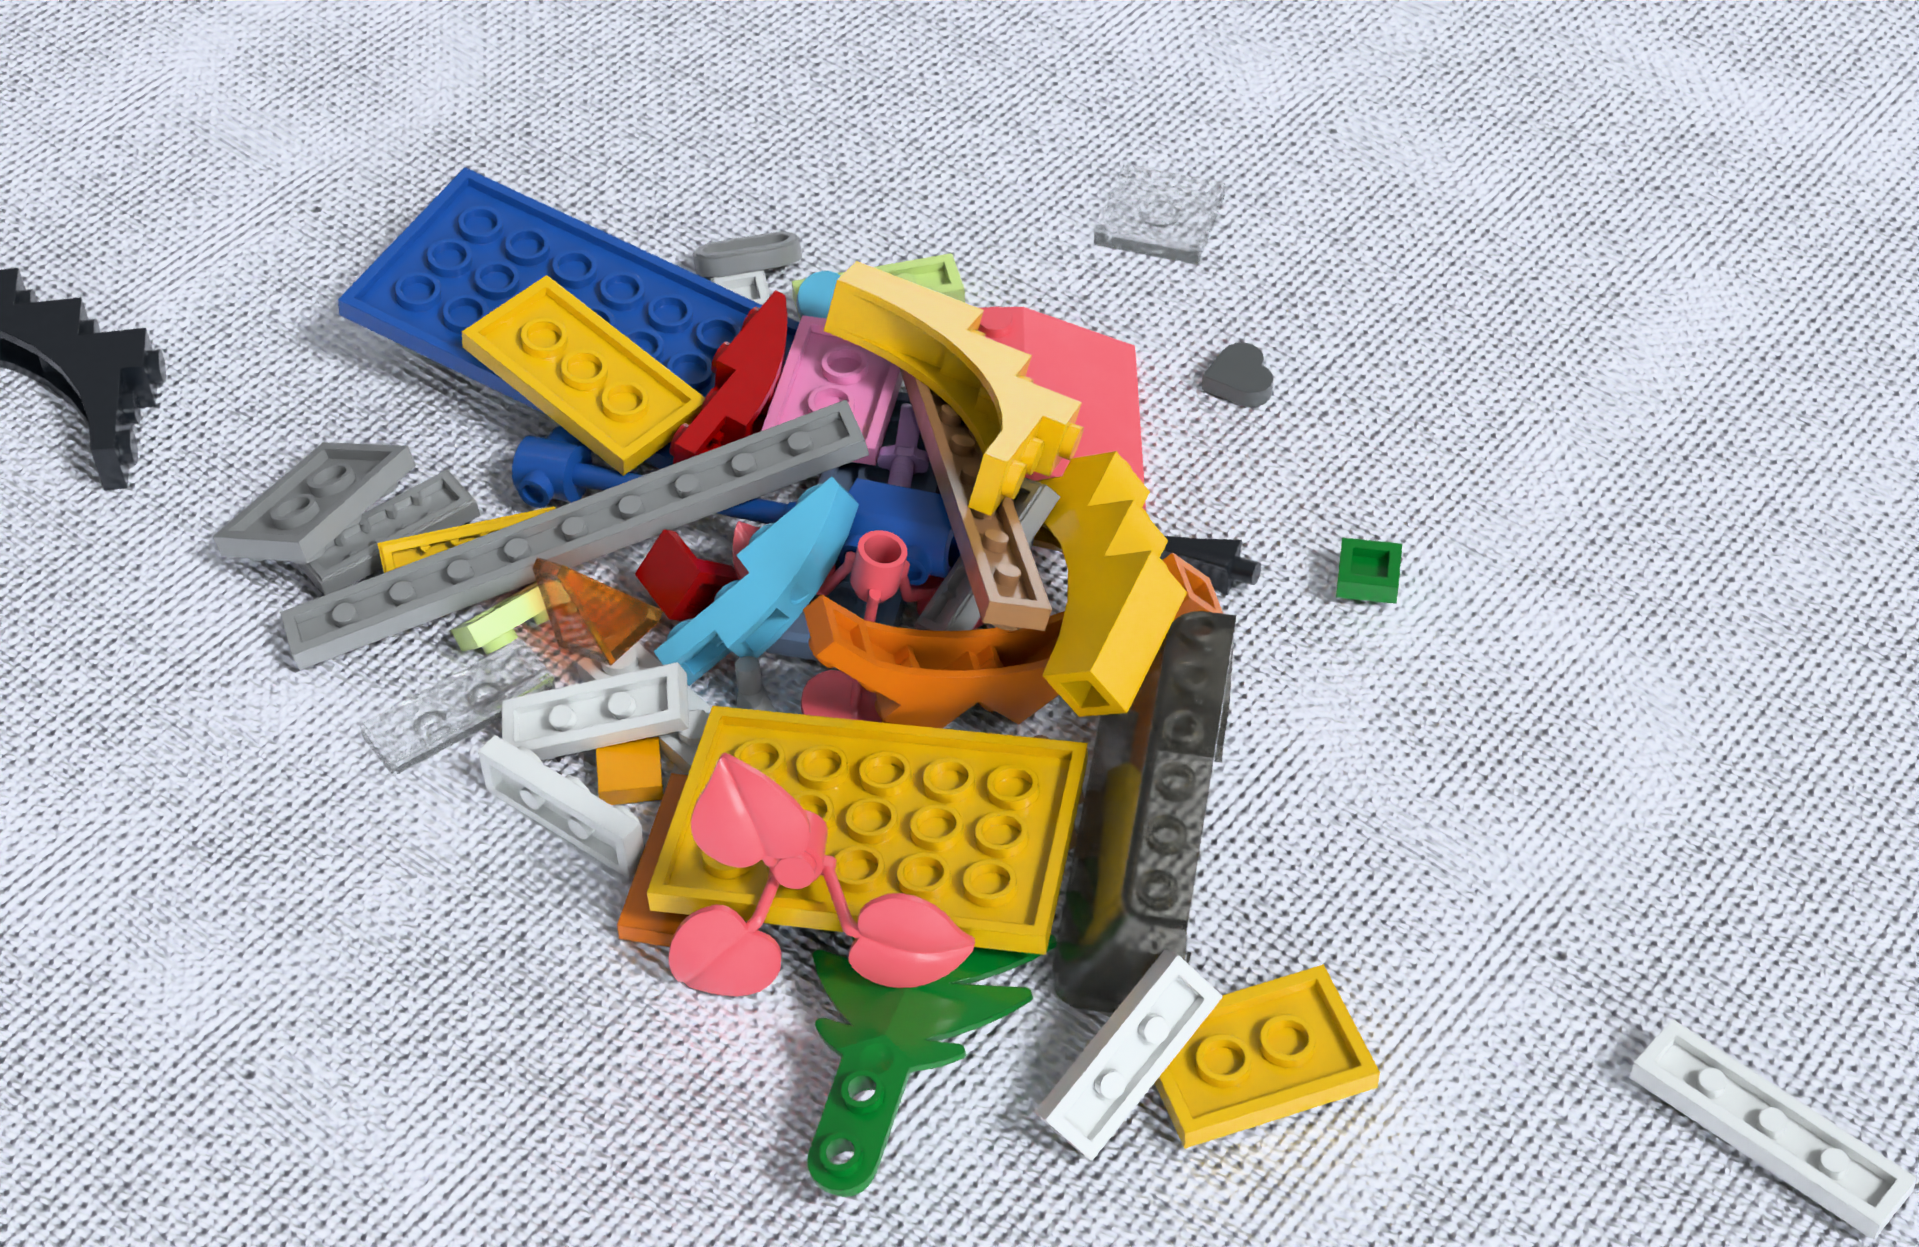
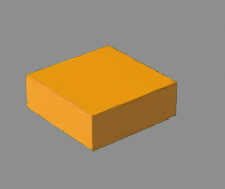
M659 737L644 738L596 749L598 794L600 799L610 805L662 800L664 791Z

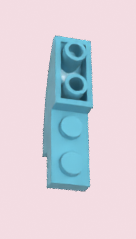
M830 477L823 484H817L807 489L797 500L796 506L777 522L767 524L757 530L750 538L749 544L736 554L749 573L741 580L732 581L721 588L716 594L714 602L695 618L687 619L676 625L669 632L666 641L653 651L663 665L678 662L687 673V684L690 686L730 652H733L740 658L745 656L760 657L800 616L834 566L849 535L859 506L853 496L833 477Z

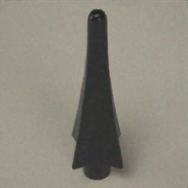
M1165 536L1168 542L1160 556L1161 560L1171 553L1176 554L1209 577L1213 588L1228 596L1234 580L1250 585H1255L1258 582L1261 573V563L1240 557L1242 540Z

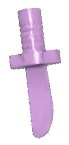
M904 403L901 406L895 445L881 447L877 463L879 467L890 471L888 484L911 488L913 474L926 472L930 460L926 451L917 448L920 429L912 405Z

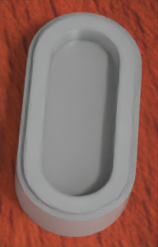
M772 232L712 242L698 247L693 252L695 273L703 277H722L793 264L802 258L800 237L791 232Z

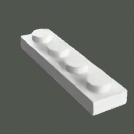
M1674 1019L1664 1027L1633 1062L1629 1078L1872 1240H1875L1912 1193L1917 1177Z

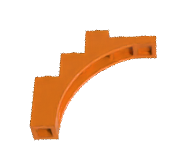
M1171 553L1162 561L1186 590L1187 594L1141 686L1227 624L1210 578L1174 553ZM822 594L803 609L810 633L808 643L813 655L824 666L839 669L856 679L867 691L875 693L877 697L875 708L884 723L944 728L978 702L986 711H996L1019 725L1059 695L1042 674L1058 640L1065 611L1051 615L1045 631L1025 628L1007 631L997 627L962 631H933L893 627L867 621Z

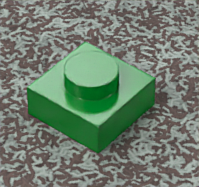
M1342 537L1336 598L1397 604L1403 543Z

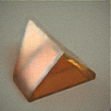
M537 557L532 568L558 646L611 666L659 623L663 614L661 609L564 565Z

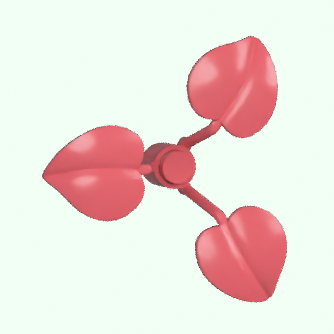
M738 521L736 524L732 545L733 564L739 580L749 572L736 554L749 544L752 535L760 529V527ZM875 530L864 534L860 538L856 553L852 551L847 552L844 563L836 571L834 564L816 594L819 596L821 594L824 596L829 595L851 572L850 583L861 600L867 602L864 620L875 622L879 603L885 602L895 595L898 588L905 602L917 601V612L920 616L944 578L929 575L925 583L911 585L908 577L910 563L906 560L907 547L904 541L891 532ZM981 617L979 618V620L977 621L972 630L979 628L980 626L985 624L982 622ZM823 671L811 678L803 689L800 701L803 715L883 722L875 708L876 694L867 691L856 679L842 671Z
M723 753L719 757L708 783L694 806L691 818L693 838L706 855L722 864L744 868L752 866L762 859L770 870L757 907L747 922L736 911L725 905H711L691 913L682 921L672 938L668 957L670 970L679 982H684L689 988L723 996L751 995L768 987L776 979L780 971L782 953L777 941L770 935L758 931V929L765 921L780 884L790 889H801L810 885L820 875L824 876L842 930L848 936L856 938L850 947L848 959L851 967L864 978L876 984L893 988L922 986L948 975L971 954L974 949L975 938L962 931L937 906L913 895L889 893L874 898L861 908L857 923L851 916L835 872L837 860L832 856L825 855L828 828L824 820L811 811L803 810L801 805L788 792L759 770L727 753Z

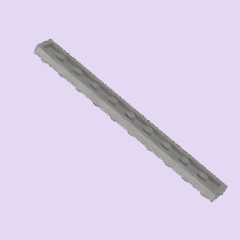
M846 399L280 612L291 656L299 670L305 669L559 573L567 568L575 567L657 536L664 529L672 530L866 457L869 455L864 436Z

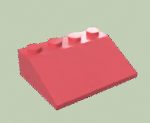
M980 307L984 312L978 331L985 333L986 338L1032 355L1026 377L1033 379V383L1082 402L1075 424L1084 427L1073 458L1117 451L1130 464L1133 472L1144 484L1135 345L1026 307ZM1062 458L1049 477L1034 471L1032 475L1025 474V478L1036 481L1061 477L1070 461ZM1145 501V503H1144V505H1143V507H1142L1145 511H1146V501Z

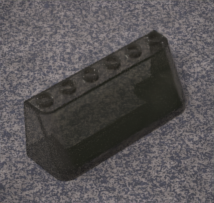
M1195 611L1176 618L1172 622L1128 713L1100 715L1053 959L1054 990L1057 996L1069 1006L1078 1009L1114 1013L1165 948L1178 954L1190 965L1191 952H1187L1188 924L1214 762H1222L1227 734L1236 615Z

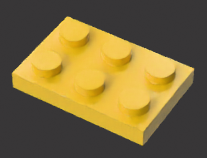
M1323 964L1222 995V999L1154 1083L1184 1149L1378 1088L1380 1071Z

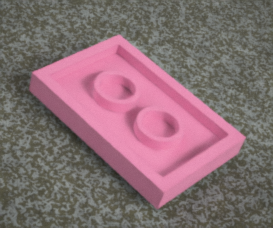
M802 315L761 431L847 399L864 436L869 452L868 456L852 462L876 466L879 450L882 447L903 381L900 367L861 346L823 331L826 318Z

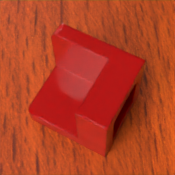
M667 529L661 532L635 572V576L668 619L682 622L695 618L714 602V598L721 588L732 581L739 580L732 565L696 558L677 532Z

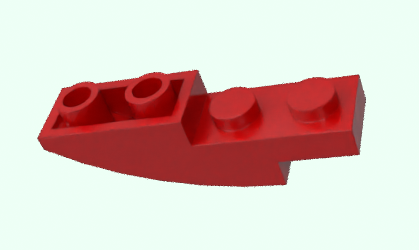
M775 290L761 308H752L746 316L739 334L731 343L726 341L718 348L711 365V371L715 373V387L706 396L701 412L690 425L684 423L676 431L670 445V454L674 456L673 464L761 432L784 368L788 319L785 294Z

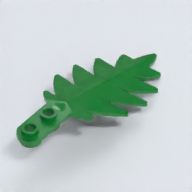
M1050 934L1047 952L1057 946V940L1053 934ZM974 947L971 954L962 964L941 979L912 988H893L876 984L864 978L851 967L847 958L821 949L812 953L819 980L828 998L841 1017L848 1023L844 1024L827 1018H819L815 1021V1027L821 1039L832 1051L841 1057L807 1158L810 1175L820 1189L836 1196L850 1197L861 1193L871 1184L879 1169L910 1073L942 1067L965 1058L966 1051L963 1045L940 1041L983 1027L1009 1015L1033 1000L1031 990L1026 987L970 985V983L1007 972L1038 958L1042 954ZM875 1090L873 1096L865 1101L852 1099L862 1091ZM854 1152L852 1158L846 1163L835 1164L831 1162L840 1153Z

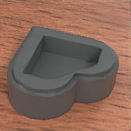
M1243 342L1228 345L1202 376L1203 391L1241 406L1258 407L1268 402L1272 396L1273 375L1264 366L1262 351L1253 344Z

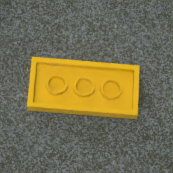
M548 275L462 331V347L623 476L670 443L682 424L687 423L690 425L701 412L705 400L704 396Z

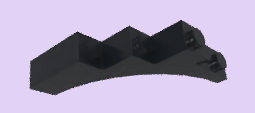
M19 268L1 269L0 367L16 371L49 387L72 405L89 427L90 449L104 491L128 488L129 464H137L138 447L132 425L140 424L141 422L140 408L156 407L158 383L166 382V366L162 350H153L146 328L101 332L97 319H88L82 297L38 302L35 291L25 288Z

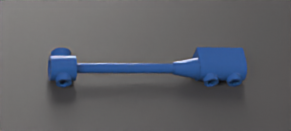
M562 426L555 427L547 438L532 435L525 437L517 447L512 464V480L519 496L525 503L535 508L546 507L551 499L572 503L580 500L587 488L604 491L644 475L628 472L623 476L617 470L592 465V450ZM857 478L848 492L859 506L849 535L838 556L840 563H844L847 552L852 551L856 553L858 542L864 534L870 531L883 530L897 535L904 541L907 547L906 560L910 563L908 577L911 585L925 583L929 575L945 579L960 557V552L941 494ZM754 498L715 514L770 524L777 522L793 509L797 501L786 504Z

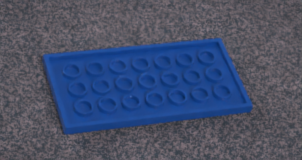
M466 167L458 173L338 299L340 316L542 413L544 412L462 347V331L546 275L705 398L711 389L715 387V373L711 371V365L718 348L726 341L731 343L739 334L744 320L752 308H761L762 306L753 300ZM789 317L787 319L785 362L800 323ZM671 442L644 462L658 469L673 465L674 456L670 454Z

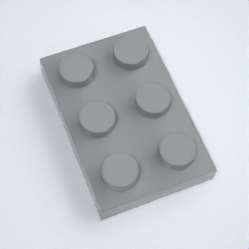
M323 442L212 537L222 557L249 558L252 561H292L294 564L312 562L325 553L326 546L342 531L358 524L363 517L362 514L379 498L395 491L398 487L397 482L416 466L408 446Z

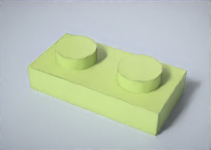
M567 568L559 573L533 582L450 631L461 651L482 647L485 654H490L517 639L518 635L514 628L533 617L536 625H539L566 611L569 607L564 599L581 590V587L571 569Z

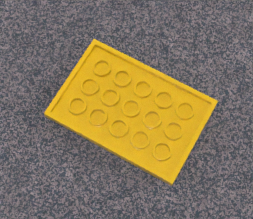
M712 705L647 890L650 911L690 915L704 907L725 905L736 911L744 921H748L757 907L770 870L761 859L756 864L744 868L722 864L706 855L698 847L691 832V818L695 803L708 783L719 757L723 753H727L768 776L788 792L801 805L803 810L811 811L824 820L828 828L825 855L832 856L837 860L835 872L851 916L857 923L859 912L867 902L889 893H904L922 898L944 911L962 931L975 938L974 947L1046 955L1088 764V743ZM822 875L810 885L801 889H790L780 884L764 921L766 924L844 932L824 876Z

